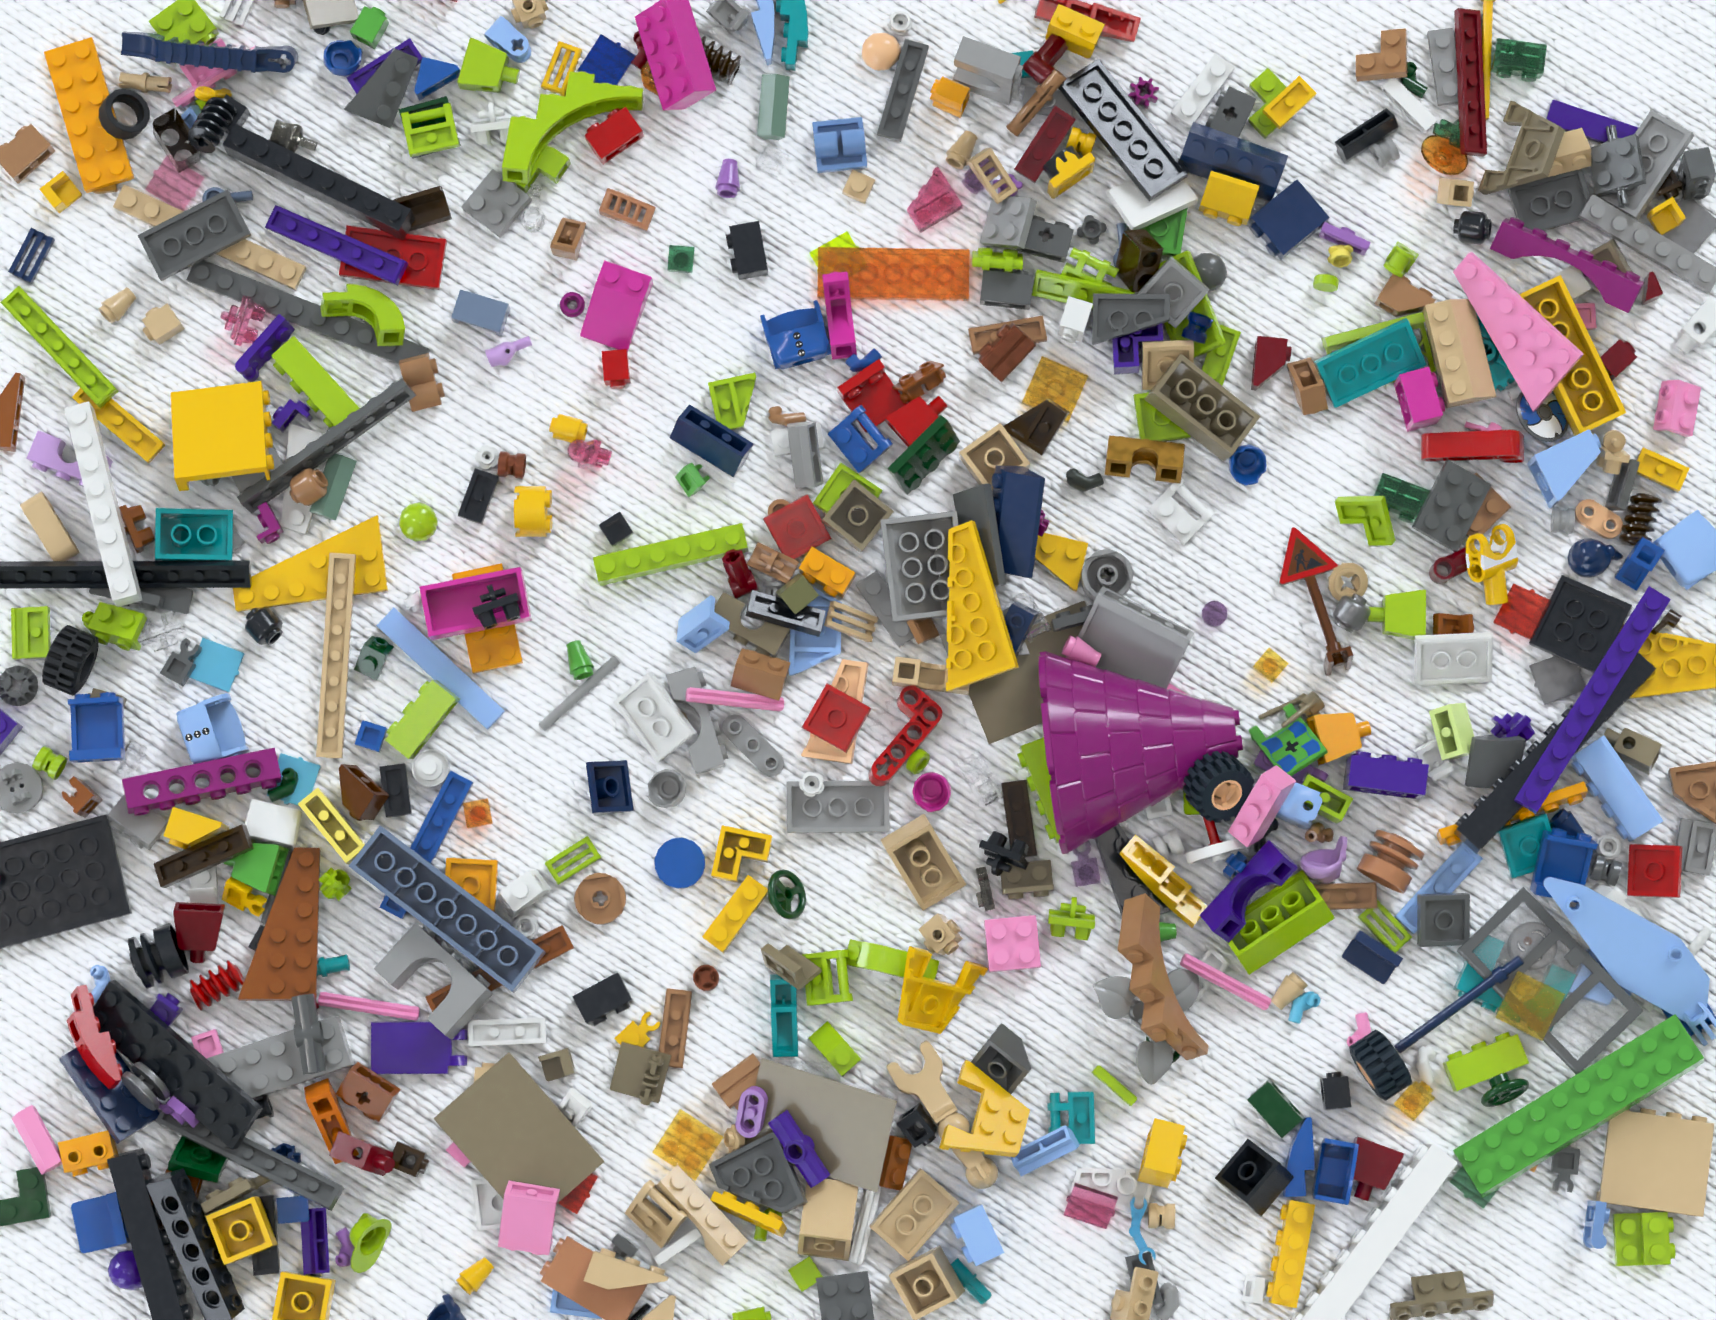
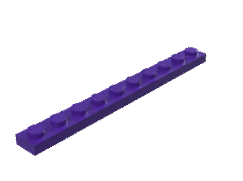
M1648 586L1515 797V802L1535 814L1538 812L1669 604L1670 598Z

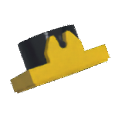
M1069 146L1046 162L1042 168L1051 179L1048 183L1047 193L1052 199H1055L1093 172L1095 158L1091 152L1081 158L1074 147Z

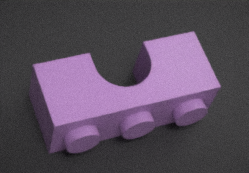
M37 431L26 458L33 463L32 468L45 473L47 469L56 472V477L66 481L74 478L80 481V486L84 487L78 462L66 463L63 460L62 454L66 443L60 438ZM106 456L110 469L113 461L108 456Z

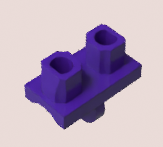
M1516 712L1513 716L1507 713L1502 719L1495 715L1491 719L1495 726L1490 730V733L1498 738L1520 736L1526 739V742L1535 734L1529 724L1532 720L1527 715L1523 716L1519 712Z

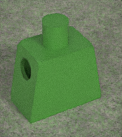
M252 843L253 850L224 862L225 865L233 867L231 874L233 878L259 891L276 896L289 849L275 844Z

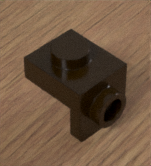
M1673 169L1655 195L1658 201L1664 198L1668 200L1671 197L1675 198L1680 195L1679 191L1682 190L1683 185L1681 181H1678Z

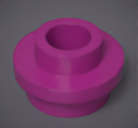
M569 292L561 298L560 309L567 317H578L585 309V301L580 294ZM574 301L577 303V307L569 309L568 304Z

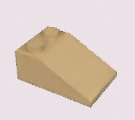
M925 814L881 839L884 848L922 911L967 885Z

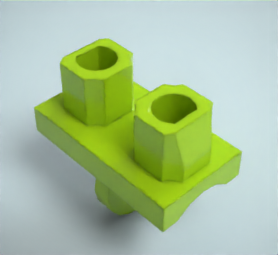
M1072 897L1071 904L1061 903L1060 910L1049 909L1048 924H1050L1051 936L1064 937L1066 926L1076 927L1075 938L1087 941L1091 929L1095 928V915L1086 914V906L1077 905V897Z

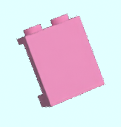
M508 1181L504 1193L498 1247L511 1251L531 1252L535 1255H549L553 1243L552 1235L560 1189Z

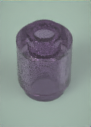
M986 158L978 165L981 168L983 165L988 163L989 160ZM991 167L984 174L987 176L996 169ZM969 168L963 175L964 179L961 183L970 192L977 195L979 191L983 192L985 188L971 168Z

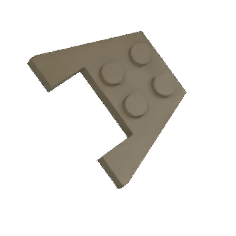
M1510 101L1503 122L1510 126H1521L1505 171L1485 170L1478 191L1488 195L1548 177L1565 130L1515 101Z

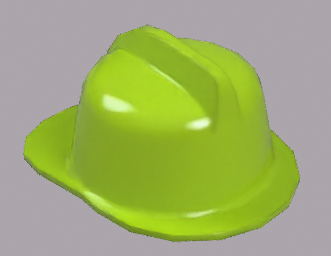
M363 1213L358 1222L352 1227L349 1238L354 1246V1251L350 1262L354 1272H365L375 1264L391 1232L392 1223L390 1220H378L368 1213Z

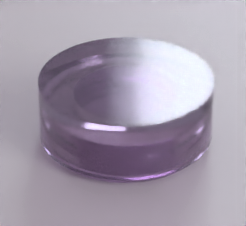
M1219 601L1208 602L1202 609V620L1210 627L1222 625L1227 618L1225 605Z

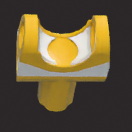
M1499 524L1492 529L1489 544L1486 537L1480 533L1469 536L1466 541L1468 575L1474 582L1483 581L1485 601L1488 605L1508 602L1505 572L1515 569L1518 565L1515 536L1512 529L1506 524ZM1500 530L1506 535L1505 541L1500 536ZM1475 539L1480 543V551L1474 545Z

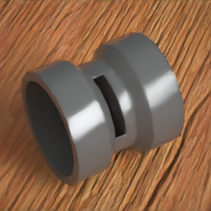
M1596 855L1592 863L1589 879L1595 881L1601 879L1606 884L1615 887L1621 873L1622 862L1616 860L1607 861L1605 857Z

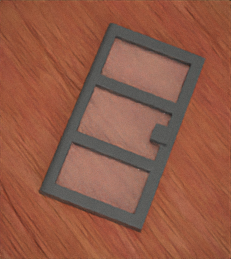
M1524 887L1457 950L1462 958L1484 980L1499 965L1504 966L1518 955L1524 961L1522 966L1509 974V978L1501 984L1498 982L1491 988L1575 1075L1583 1071L1644 1011Z

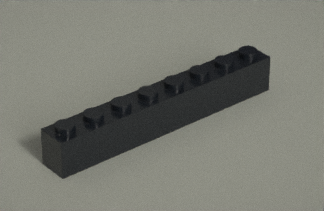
M235 123L222 144L227 155L401 240H404L415 220L410 208Z
M143 1148L113 1155L107 1159L152 1320H192L194 1316L193 1309L190 1303L187 1304L185 1297L186 1284L183 1278L180 1279L178 1272L179 1260L176 1253L173 1254L170 1239L146 1187L154 1179L151 1177L149 1170L151 1168L150 1157L144 1152Z

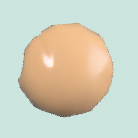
M874 33L863 43L861 56L865 64L870 68L884 71L890 69L899 60L901 54V46L895 37L888 33Z

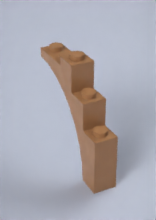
M1146 893L1124 900L1118 952L1132 963L1129 990L1144 1003L1141 1030L1155 1042L1165 1040L1185 1060L1207 1055L1209 1045L1197 1034L1186 1018L1169 981L1160 941V906Z

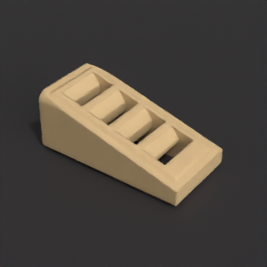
M992 148L983 149L967 161L973 173L996 204H999L1018 190ZM987 158L989 162L980 168L978 164ZM991 167L996 169L987 176L984 174ZM1000 175L1001 179L991 185L989 181ZM1006 183L1008 187L997 194L995 190Z

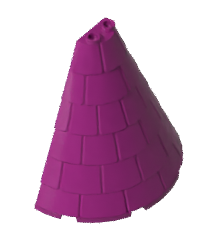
M1047 651L1040 652L1039 686L1041 698H1043V703L1041 704L1047 767L1049 775H1051L1050 792L1056 831L1060 835L1059 846L1062 854H1069V852L1090 839L1097 838L1145 808L1152 807L1176 791L1182 790L1183 786L1186 785L1183 782L1184 778L1189 775L1188 769L1194 767V762L1197 759H1203V755L1208 753L1212 756L1214 751H1218L1220 754L1224 751L1238 758V751L1243 750L1242 736L1236 735L1235 727L1240 725L1239 710H1234L1232 707L1203 698L1198 699L1172 689L1168 690L1139 679L1135 680L1107 669L1102 670L1076 660H1069Z

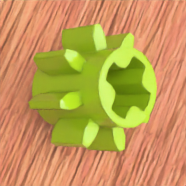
M331 867L319 878V881L322 883L320 891L328 899L336 898L340 901L352 889L348 885L350 877L342 869L334 871Z

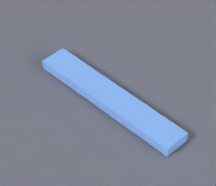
M394 607L376 625L430 677L438 680L460 698L458 703L487 730L505 713L491 697Z

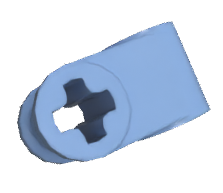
M500 16L484 33L485 38L493 46L507 53L508 57L513 61L523 63L530 58L532 51L527 38L516 30L504 17ZM516 46L519 47V48H521V47L523 46V50H522V51H520L519 49H517V50L515 51L514 48H515Z

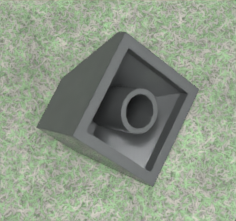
M1002 1023L971 1061V1063L1010 1094L1013 1093L1031 1070L1022 1039Z

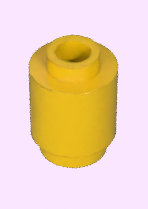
M559 414L557 418H552L549 432H552L553 438L573 444H577V442L584 443L588 424L583 423L582 419Z

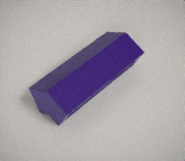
M310 1208V1220L300 1222L303 1275L330 1273L326 1208Z

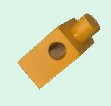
M1353 713L1318 714L1306 718L1308 727L1328 751L1327 754L1317 759L1318 766L1362 748L1360 738L1371 735L1369 722L1356 723Z

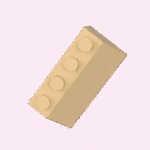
M1449 299L1425 305L1422 312L1446 409L1495 398V388L1476 311L1469 299Z

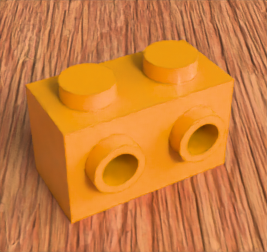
M814 547L810 548L799 567V573L810 584L814 585L815 582L824 587L823 591L834 598L837 595L843 598L856 577V572Z
M108 1130L58 1142L64 1173L72 1172L73 1177L87 1174V1168L97 1166L98 1171L108 1169L107 1159L118 1154L116 1142Z

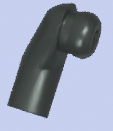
M1075 468L1069 469L1066 472L1067 483L1082 492L1104 484L1100 472L1089 477L1079 473Z

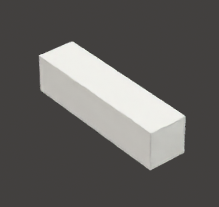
M1396 78L1389 79L1382 86L1381 91L1423 134L1436 124L1437 119Z

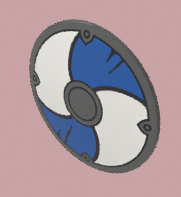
M1553 391L1535 411L1531 409L1523 393L1519 394L1516 402L1517 416L1523 428L1532 437L1543 442H1554L1564 436L1568 429V422Z

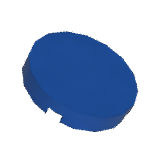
M673 838L664 842L658 849L654 859L655 871L659 879L667 886L676 889L688 888L696 884L703 876L705 869V856L701 848L694 841L686 838Z

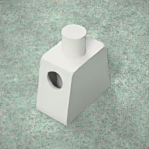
M1709 297L1680 330L1683 336L1677 341L1675 346L1683 353L1687 354L1695 344L1700 347L1716 329V301ZM1696 324L1703 328L1700 334H1697L1693 329Z
M532 869L526 871L498 893L497 899L513 919L552 889L538 870Z

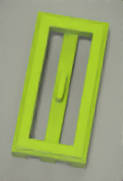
M586 836L546 861L545 865L559 885L602 857L590 838ZM587 843L589 848L557 868H553V864ZM591 852L593 853V857L589 858L588 860L573 868L569 872L565 873L561 877L558 876L559 872L563 871L564 869L574 864L578 860L582 859L586 855L590 854Z
M1377 899L1378 910L1404 938L1400 940L1373 911L1375 908L1366 909L1358 918L1385 947L1396 953L1412 936ZM1368 914L1397 944L1395 947L1366 917Z
M1097 1065L1091 1072L1129 1106L1136 1102L1137 1097L1103 1067Z

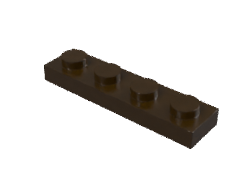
M241 824L160 860L153 865L160 887L167 888L254 848L247 826Z

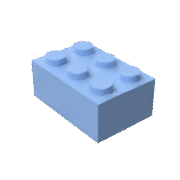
M982 1204L952 1217L954 1223L950 1224L956 1238H962L965 1246L961 1249L968 1263L973 1262L975 1266H978L1004 1253Z

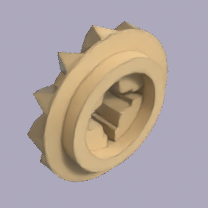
M1353 562L1342 563L1338 567L1333 568V572L1328 577L1329 586L1327 588L1330 590L1332 597L1340 601L1342 596L1352 597L1354 593L1362 597L1368 587V577L1365 570ZM1341 576L1350 578L1352 576L1350 582L1354 589L1349 588L1347 586H1344L1342 588L1344 582Z

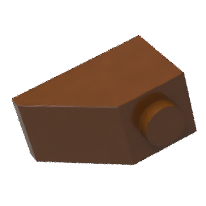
M341 764L339 767L342 805L350 811L349 815L358 821L374 820L389 795L357 765Z

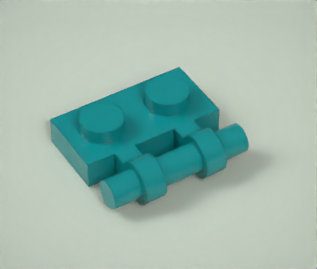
M1067 1092L1068 1103H1060V1093H1050V1103H1047V1111H1050L1051 1127H1048V1133L1062 1127L1060 1111H1068L1067 1127L1073 1131L1079 1144H1095L1094 1092Z

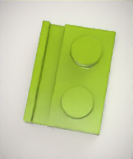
M50 607L11 608L12 659L46 658L51 647Z

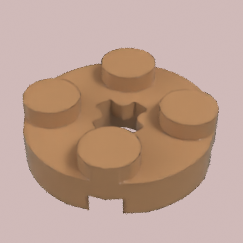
M594 873L587 876L579 884L574 896L575 906L585 920L597 925L608 924L622 915L626 905V892L623 885L615 877L606 873ZM599 891L604 896H608V900L604 901L603 906H599L598 902L593 901V898L597 897V892Z

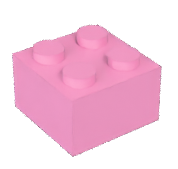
M1036 915L984 920L989 973L1041 967Z

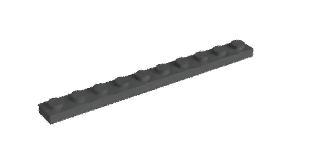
M205 260L193 265L186 279L189 283L273 316L280 314L288 322L398 365L399 360L430 352L429 348L407 339L403 340V345L377 346L375 331L371 325L348 316L322 317L320 305Z

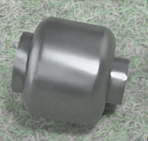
M1355 593L1352 597L1342 596L1333 611V617L1336 620L1334 624L1350 633L1353 630H1361L1371 613L1370 608L1365 605L1367 600Z

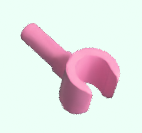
M1467 421L1465 423V428L1475 431L1502 430V427L1494 422H1491L1487 428Z

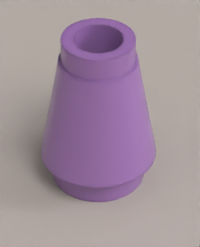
M728 158L722 161L715 185L717 195L720 197L734 198L737 196V192L740 191L737 161Z

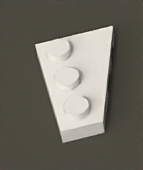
M1077 1168L1069 1195L1131 1215V1199L1135 1197L1134 1207L1137 1209L1143 1207L1144 1198L1148 1206L1154 1185L1137 1181L1140 1169Z

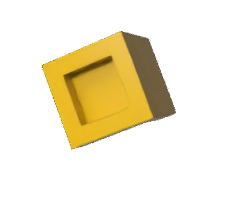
M64 171L60 172L39 189L59 214L82 197V193Z
M1673 197L1651 209L1646 216L1654 230L1661 235L1680 226L1686 219Z

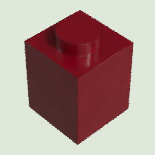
M1621 339L1600 357L1611 381L1637 358L1634 354L1636 352L1634 347L1627 341L1623 342Z

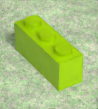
M438 680L426 681L419 689L418 693L420 696L416 701H410L403 709L402 713L404 716L399 722L395 721L386 732L389 735L385 741L407 759H414L460 701L458 696Z
M1508 1031L1495 1036L1496 1042L1489 1045L1483 1041L1472 1045V1051L1466 1054H1462L1460 1050L1447 1055L1448 1061L1442 1064L1453 1091L1462 1090L1528 1064L1529 1061L1518 1034L1511 1036Z

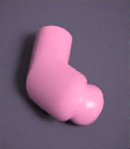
M1367 1012L1355 1015L1358 1029L1352 1036L1347 1038L1348 1047L1372 1032Z

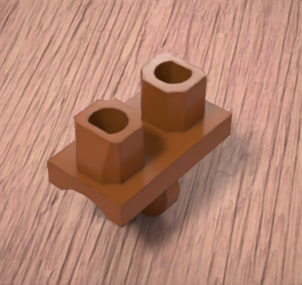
M126 505L120 506L119 509L125 524L126 536H130L136 553H141L144 551L145 546L155 541L151 527L137 531L134 525L146 519L144 510L141 505L127 508Z

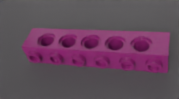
M274 747L122 779V787L128 814L134 813L135 816H142L156 808L165 811L172 809L176 804L180 803L195 805L204 798L211 797V800H219L225 798L228 793L236 792L237 795L250 793L251 789L262 787L263 790L276 787L277 783H281V773ZM249 768H256L260 771V775L256 778H251L246 774V771ZM225 773H231L235 779L231 783H225L220 777ZM200 778H205L210 784L206 788H199L195 785V782ZM175 783L181 784L184 790L179 794L172 793L169 789L171 785ZM148 789H155L159 794L154 799H148L144 793Z

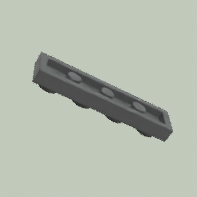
M909 39L904 40L878 128V136L899 142L902 141L929 45Z

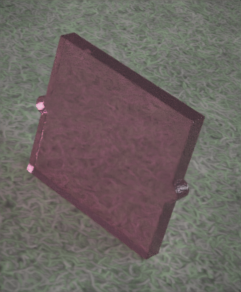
M166 156L158 170H154V176L145 190L165 203L184 211L191 199L196 197V191L205 177L190 168H186L178 173L168 156Z
M1075 1183L1071 1195H1068L1066 1198L1068 1203L1063 1215L1107 1229L1111 1217L1115 1215L1114 1208L1118 1197Z

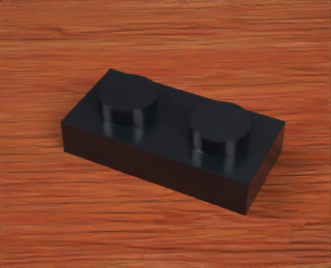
M475 468L458 517L483 525L499 481V476Z
M406 764L380 766L382 789L389 795L384 803L386 818L412 815Z

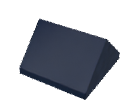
M627 760L586 762L592 814L594 816L634 811Z

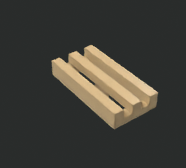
M831 601L824 626L865 642H872L873 637L871 635L872 632H875L876 627H874V624L877 623L878 617L839 602ZM835 609L846 614L852 615L854 617H857L859 619L865 620L868 622V624L850 618L848 616L842 615L840 613L835 612ZM832 618L866 630L865 634L833 622Z

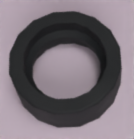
M123 88L113 91L105 98L99 108V120L108 134L118 139L127 140L136 137L147 126L150 120V110L147 102L141 95L133 90ZM115 102L125 103L132 108L137 117V123L134 126H126L117 121L111 110Z

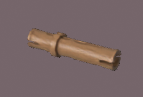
M1054 68L1043 84L1035 88L1036 92L1012 121L1007 124L1006 128L1018 137L1044 104L1054 98L1052 95L1066 80V77Z

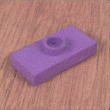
M1324 222L1319 233V237L1337 245H1351L1353 252L1362 256L1366 254L1371 243L1356 236L1355 232L1347 227H1341L1340 229Z

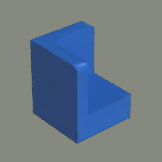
M302 1196L276 1198L278 1224L309 1221V1200Z

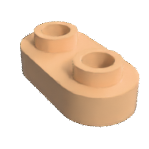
M1585 499L1575 507L1576 521L1602 538L1613 539L1621 533L1623 526L1621 518L1596 501ZM1587 507L1591 508L1593 511L1592 516H1587L1584 513V509ZM1612 521L1614 529H1608L1606 522Z

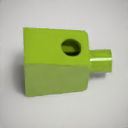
M470 37L457 83L462 90L499 93L503 81L517 84L520 70L508 67L509 58L507 53Z
M1426 590L1385 595L1382 598V607H1369L1371 613L1367 621L1382 622V634L1415 640V636L1426 635Z

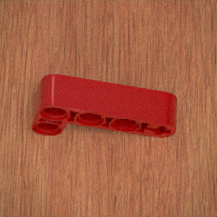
M1517 430L1421 434L1422 461L1499 459L1505 463L1524 462V435Z
M910 685L903 688L897 699L899 710L910 720L871 766L868 777L875 786H885L890 782L909 757L937 727L942 718L943 712L941 707L916 686ZM904 696H913L916 703L912 705L907 704L904 701ZM930 711L935 715L936 719L928 721L923 713ZM907 731H917L920 738L917 740L909 738ZM891 750H901L904 757L900 759L893 757ZM887 763L889 767L885 774L878 776L877 772Z

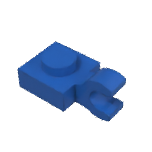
M1239 851L1236 855L1231 853L1225 861L1227 866L1223 869V875L1231 881L1247 866V857Z

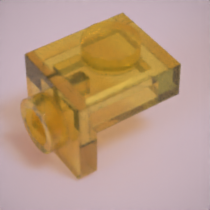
M1422 1080L1420 1083L1412 1081V1084L1404 1090L1393 1105L1410 1120L1414 1121L1425 1107L1435 1099L1431 1094L1434 1090Z

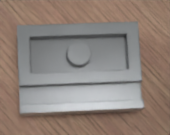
M1681 818L1676 846H1682V871L1710 876L1716 845V824Z

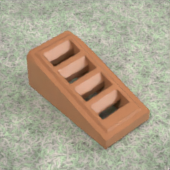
M607 188L599 213L605 217L648 231L656 207ZM612 199H616L614 209L610 210L609 207ZM622 202L627 203L623 214L618 213ZM632 205L636 206L633 217H628ZM644 209L646 210L642 222H639L637 220L640 212Z

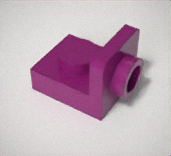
M265 502L257 506L260 511L257 517L263 528L268 527L269 529L256 537L261 544L265 542L271 544L280 538V534L284 530L271 506Z

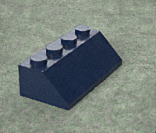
M1193 122L1180 156V160L1191 174L1208 179L1210 172L1214 171L1259 185L1256 197L1267 201L1273 199L1288 159V155Z
M996 465L995 473L992 476V494L1004 573L1032 578L1045 478L1024 466Z

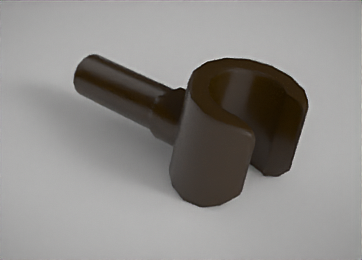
M1670 609L1661 622L1652 629L1651 633L1656 635L1666 625L1674 628L1682 615Z

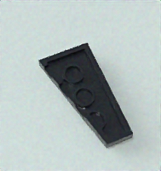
M1120 824L1095 838L1121 916L1123 914L1124 900L1145 893L1160 906V915L1171 912L1119 854L1130 841Z

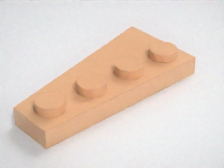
M842 659L831 686L862 703L869 664ZM810 733L809 741L801 756L852 764L857 736L848 752L845 753Z

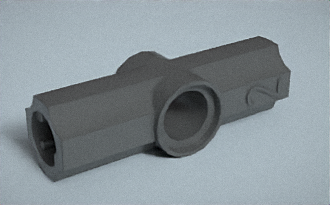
M305 994L291 997L295 1018L294 1037L296 1046L300 1051L303 1075L326 1071L322 1048L324 1043L321 1021H318L315 995Z

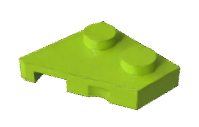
M755 372L708 383L716 421L731 430L744 428L756 382Z

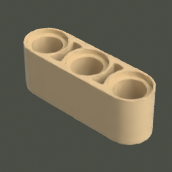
M42 491L20 504L21 509L53 561H67L80 553Z

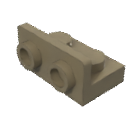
M1051 860L1028 862L1026 870L1011 865L1010 873L1003 871L1000 875L1002 896L1008 895V900L1024 898L1023 894L1033 893L1034 897L1049 896V891H1054Z

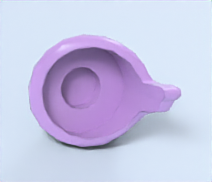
M1340 836L1334 850L1318 849L1304 854L1300 859L1302 870L1310 878L1322 884H1329L1339 878L1342 862L1346 860L1347 837Z

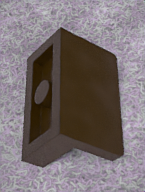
M442 186L433 187L393 200L412 210L415 220L408 232L452 219Z

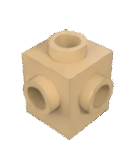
M512 0L515 8L510 10L516 23L521 22L524 29L528 27L530 29L537 28L543 24L544 20H547L545 11L549 9L545 0Z
M939 913L918 929L926 939L924 941L925 946L933 954L936 952L941 955H950L959 947L958 943L963 939L958 933L961 931L959 926L952 919L948 920L945 915Z

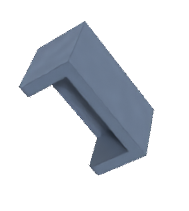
M460 289L451 319L457 324L460 321L494 331L496 335L502 337L511 308L508 303Z

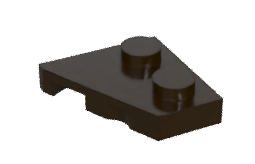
M1048 398L1003 427L1008 434L1042 456L1070 412Z

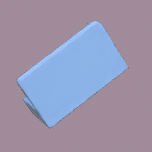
M710 595L683 615L678 621L676 642L694 653L699 652L729 630L730 622L714 612L715 597Z

